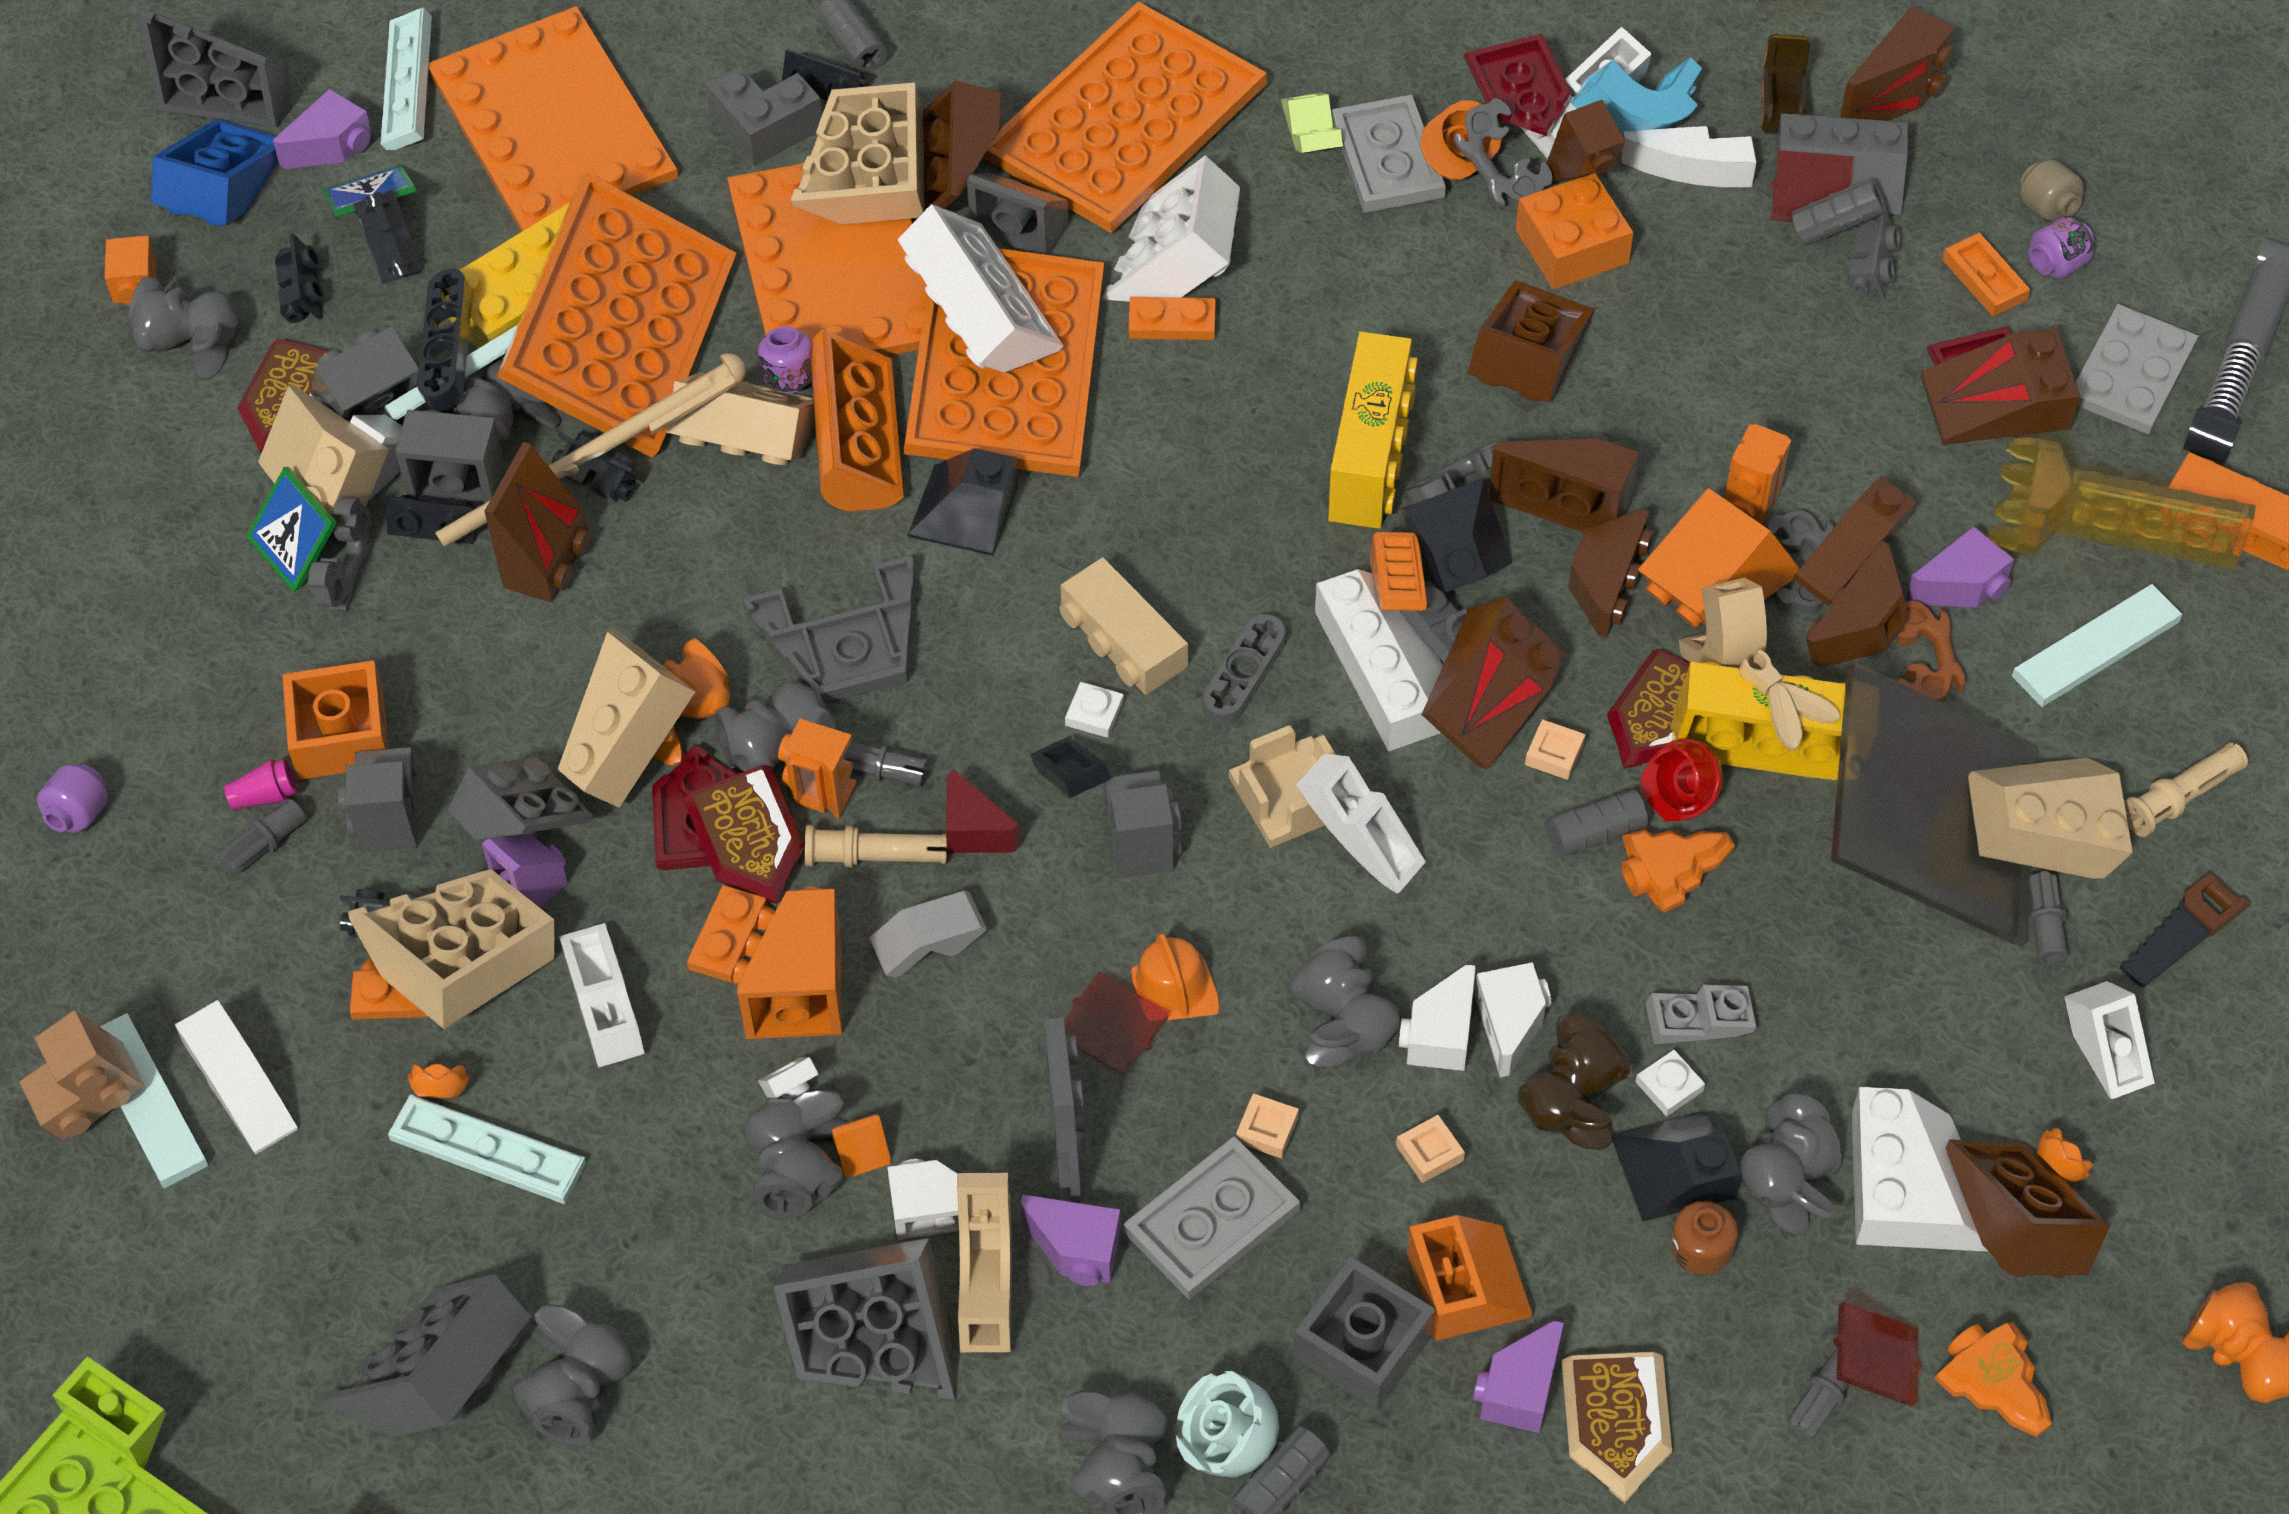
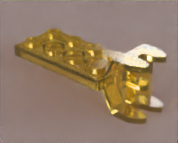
M2025 437L2015 438L2007 443V452L2017 459L2027 460L2033 464L2011 463L2001 465V477L2014 486L2011 489L2010 495L2012 500L1998 503L1995 506L1994 514L2004 521L2018 524L2020 527L2006 525L1990 527L1988 538L1996 545L2008 550L2035 555L2056 532V534L2232 570L2236 569L2254 520L2256 505L2241 503L2234 499H2222L2197 494L2189 490H2177L2152 485L2139 480L2132 481L2107 476L2095 471L2087 472L2074 469L2072 474L2061 445L2058 442Z

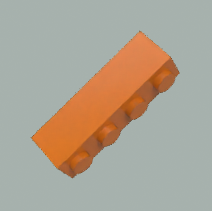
M2189 452L2167 489L2159 513L2289 571V495L2260 484L2253 478L2242 476L2224 468L2212 460L2204 459Z

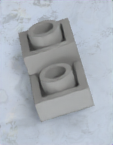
M1702 985L1697 994L1651 993L1645 1002L1653 1044L1737 1037L1753 1033L1757 1028L1748 986Z

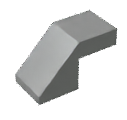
M960 891L902 909L871 935L869 940L886 976L895 978L903 975L930 951L947 956L959 954L982 935L987 928L970 892Z

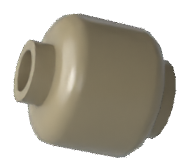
M2048 159L2034 163L2024 172L2020 182L2021 201L2046 222H2052L2062 216L2071 217L2081 206L2084 193L2083 181L2077 174L2058 160Z

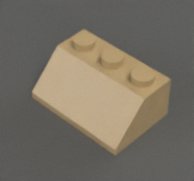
M701 372L674 381L673 392L706 373ZM742 381L740 384L669 424L666 433L680 435L679 442L687 445L705 446V442L720 444V451L727 454L744 456L747 451L763 454L762 460L765 462L787 465L788 460L802 456L815 425L814 399L810 396L786 393L770 387Z

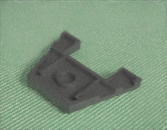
M912 555L873 565L874 577L883 601L881 603L794 625L782 588L742 598L745 614L803 685L818 691L825 703L907 682L914 584V561Z
M1064 1017L1044 1019V1056L1047 1082L1050 1090L1061 1201L1082 1204L1076 1133L1085 1132L1081 1079L1078 1076L1076 1037L1075 1035L1066 1036Z

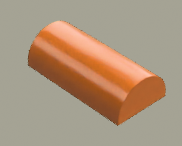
M821 329L812 339L811 357L821 494L830 505L844 511L888 508L904 498L892 359L832 332Z

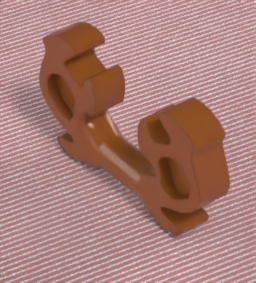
M1918 601L1905 602L1908 621L1899 631L1896 644L1902 646L1916 644L1919 636H1925L1933 644L1938 662V670L1933 672L1926 664L1922 663L1909 665L1906 669L1905 677L1913 679L1915 682L1911 684L1905 679L1899 678L1896 687L1897 694L1907 706L1920 704L1936 707L1945 702L1951 682L1954 683L1958 692L1961 693L1963 691L1966 676L1961 666L1956 662L1950 640L1951 622L1945 609H1940L1937 620L1924 604Z

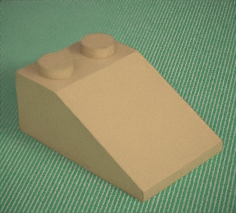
M288 385L258 463L274 484L283 467H289L337 522L336 526H339L340 515L334 514V507L341 497L359 498L360 503L366 507L389 449L295 385Z

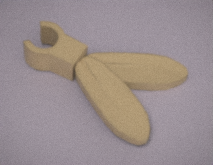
M1757 650L1753 658V663L1758 664L1761 670L1753 669L1750 667L1748 660L1743 659L1739 667L1740 675L1746 681L1753 683L1764 696L1767 694L1774 730L1778 739L1789 750H1796L1801 742L1802 729L1798 714L1821 724H1833L1839 720L1840 714L1831 702L1809 691L1781 682L1783 677L1772 666L1770 657L1764 651Z

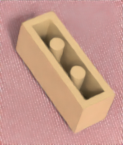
M1103 557L1060 585V612L1062 617L1070 627L1076 628L1079 626L1088 635V642L1098 656L1104 657L1107 655L1116 664L1117 673L1126 685L1130 687L1136 685L1147 695L1188 667V643Z

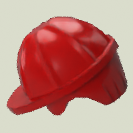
M1690 738L1673 740L1661 748L1646 766L1641 777V795L1664 821L1681 822L1696 818L1709 811L1723 789L1721 762L1704 743Z

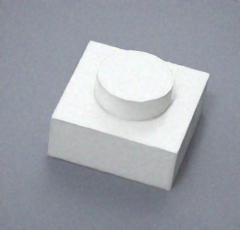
M1080 682L1066 714L1065 726L1109 738L1124 703V694Z
M1672 1050L1637 1074L1635 1081L1666 1116L1702 1093L1705 1088V1083L1675 1050Z
M799 1057L759 1079L758 1082L768 1098L782 1096L783 1099H793L810 1088L807 1081L817 1076L818 1072L810 1057Z

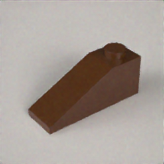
M1603 100L1564 113L1546 163L1552 173V182L1580 177L1593 171L1596 174H1600L1610 170L1617 164L1625 140Z
M1881 475L1853 504L1797 571L1793 580L1829 606L1836 592L1841 587L1847 586L1857 573L1862 561L1870 556L1880 541L1889 544L1899 533L1917 501Z

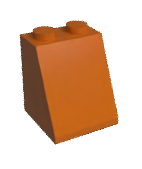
M1708 488L1639 567L1638 571L1649 583L1645 590L1663 606H1666L1671 601L1678 606L1675 612L1689 625L1697 628L1700 623L1706 627L1701 588L1745 577L1762 586L1765 600L1791 582L1800 568L1769 529Z
M806 887L800 891H786L737 985V995L746 1039L842 1035L841 931L834 889Z

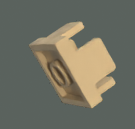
M1285 726L1250 742L1249 761L1229 770L1230 781L1270 848L1325 825L1296 786L1324 753L1336 755L1324 735L1314 739L1310 736L1295 742L1296 733L1292 726Z

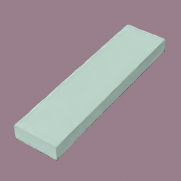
M424 7L390 20L381 145L386 150H397L424 139L432 21L431 14Z
M518 325L467 355L465 378L505 354ZM440 378L442 384H444V379ZM417 386L384 406L391 419L397 420L406 415L407 410H414L425 403Z
M2151 584L2015 667L2012 677L2043 707L2179 623L2182 613Z
M128 1013L100 1026L124 1043L145 1087L134 1093L128 1102L120 1107L163 1189L208 1167L204 1155Z
M411 1094L388 1133L389 1139L393 1142L562 1204L566 1203L586 1165L585 1157Z

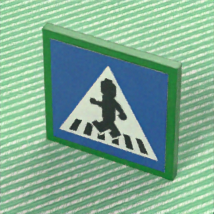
M402 165L321 189L335 217L355 211L353 203L364 200L366 196L377 192L385 193L394 190L396 198L416 192L413 182Z
M283 467L246 537L291 590L296 592L303 586L309 575L312 563L316 562L337 522L289 467Z

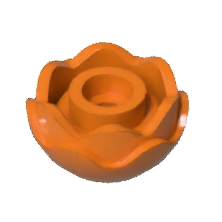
M414 1064L412 1072L408 1073L411 1089L418 1097L458 1098L466 1089L470 1079V1074H466V1068L462 1065L447 1068L441 1064H433L423 1068L420 1065Z
M2053 1128L2050 1131L2046 1129L2042 1133L2038 1142L2037 1154L2066 1183L2078 1182L2091 1175L2089 1171L2092 1169L2093 1164L2089 1160H2083L2084 1158L2081 1156L2079 1148L2063 1138V1133L2059 1128Z

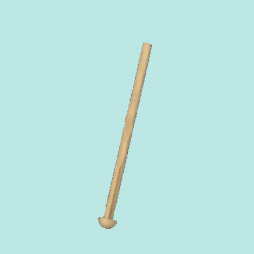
M725 353L720 355L723 364L549 465L550 469L559 480L565 476H572L580 472L578 466L603 455L650 427L651 433H656L730 388L740 384L746 372L744 362L735 354ZM490 501L435 532L443 547L445 548L487 523L484 511Z

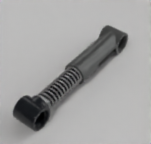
M2265 237L2247 289L2224 342V359L2217 372L2204 409L2198 408L2183 450L2224 464L2226 463L2241 423L2237 421L2239 411L2244 404V399L2257 367L2261 366L2267 357L2277 331L2278 323L2289 298V245Z

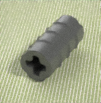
M824 0L818 8V18L827 29L826 33L836 41V46L842 49L845 58L853 64L857 71L868 73L881 67L887 59V48L878 38L879 34L872 30L869 21L861 15L860 9L851 0Z
M1868 178L1854 185L1850 184L1849 187L1838 192H1830V195L1814 202L1810 201V204L1793 210L1792 219L1801 241L1805 246H1808L1823 239L1827 240L1828 237L1841 231L1847 232L1849 228L1863 222L1867 223L1868 220L1882 215L1886 211L1882 195L1873 178Z
M1629 790L1614 796H1608L1606 799L1591 804L1587 803L1586 806L1571 811L1566 810L1565 813L1546 819L1545 827L1549 843L1558 857H1563L1581 850L1585 851L1586 848L1601 843H1607V841L1621 837L1623 834L1647 828L1648 815L1639 793L1636 790Z
M1296 1426L1282 1442L1277 1443V1448L1270 1454L1269 1458L1264 1461L1249 1479L1244 1480L1243 1486L1230 1499L1229 1504L1235 1514H1283V1510L1294 1498L1299 1497L1300 1491L1311 1479L1316 1478V1473L1330 1459V1453L1325 1444L1310 1430Z

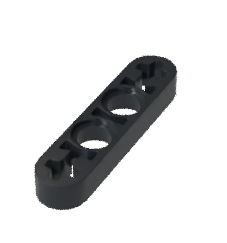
M457 269L440 271L430 280L427 289L418 391L427 406L435 411H444L456 405L462 398L464 390L472 289L464 274ZM449 295L451 301H447L445 296ZM456 317V320L450 326L438 328V325L445 319ZM453 350V353L445 360L434 361L441 352ZM440 378L444 379V384H442Z

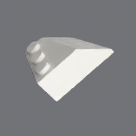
M1205 155L1153 193L1143 203L1130 232L1129 238L1135 241V243L1125 255L1119 257L1114 268L1115 271L1121 272L1123 275L1115 284L1106 286L1101 298L1103 300L1130 301V297H1183L1209 277H1217L1222 274L1231 261L1230 253L1238 211L1240 187Z
M1859 1087L1852 1110L1856 1244L1988 1252L1981 1243L1946 1150L1949 1139L1961 1140L1951 1115L1909 1089Z

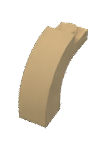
M1744 577L1701 588L1706 617V633L1678 639L1682 658L1689 662H1715L1721 666L1739 668L1744 659L1748 660L1750 667L1753 669H1760L1761 667L1758 664L1753 663V658L1757 650L1766 651L1767 625L1762 586Z
M958 1173L957 1199L960 1240L958 1324L960 1353L1011 1352L1012 1242L1008 1173Z

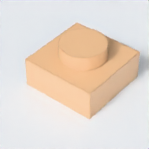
M1542 719L1526 754L1525 765L1569 780L1584 746L1586 734Z
M1253 1093L1237 1130L1236 1138L1246 1147L1282 1159L1299 1118V1109Z
M1439 1115L1397 1136L1396 1147L1422 1183L1464 1161V1150Z

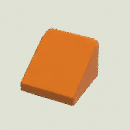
M875 1114L832 1129L835 1152L846 1178L891 1164L879 1115Z

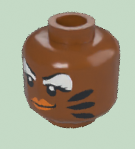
M1696 1201L1689 1204L1676 1216L1670 1237L1671 1253L1676 1262L1688 1272L1697 1275H1711L1721 1271L1732 1259L1738 1238L1737 1223L1732 1214L1720 1204L1710 1201Z

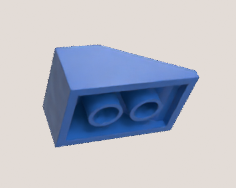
M214 119L153 156L151 203L166 207L173 214H190L203 218L206 223L211 225H228L248 211L279 162L273 144V139L277 135L221 119Z

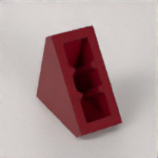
M954 769L947 774L946 838L948 853H1010L1021 847L1019 824Z

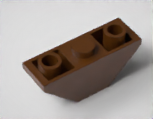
M1638 509L1586 529L1571 565L1569 590L1598 636L1607 638L1612 623L1621 625L1628 603L1627 599L1622 598L1625 589L1634 590L1640 573L1638 569L1641 566L1635 562L1638 554L1647 556L1654 534L1653 530L1647 529L1650 512L1648 510Z
M1880 541L1870 556L1862 561L1860 568L1847 586L1841 587L1836 592L1832 605L1821 620L1817 619L1809 628L1806 641L1811 661L1815 665L1827 667L1883 653L1908 621L1901 585L1888 543Z

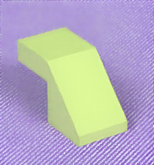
M1315 93L1281 99L1296 151L1304 153L1343 146L1341 129L1333 127L1328 94Z

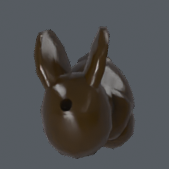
M1574 1014L1561 1015L1556 1023L1558 1045L1552 1046L1549 1051L1551 1060L1550 1072L1532 1075L1525 1080L1518 1088V1103L1526 1112L1535 1128L1550 1133H1562L1572 1144L1585 1149H1606L1613 1141L1612 1134L1607 1128L1612 1124V1118L1603 1108L1584 1100V1098L1605 1092L1619 1081L1629 1078L1633 1065L1628 1054L1605 1026L1583 1016Z

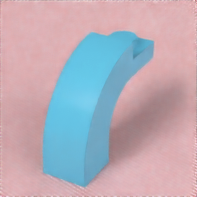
M1690 57L1665 74L1655 90H1650L1635 82L1612 60L1586 78L1571 104L1577 109L1603 100L1622 136L1624 131L1668 129L1691 114L1698 106L1690 96L1696 89L1693 82L1702 68Z

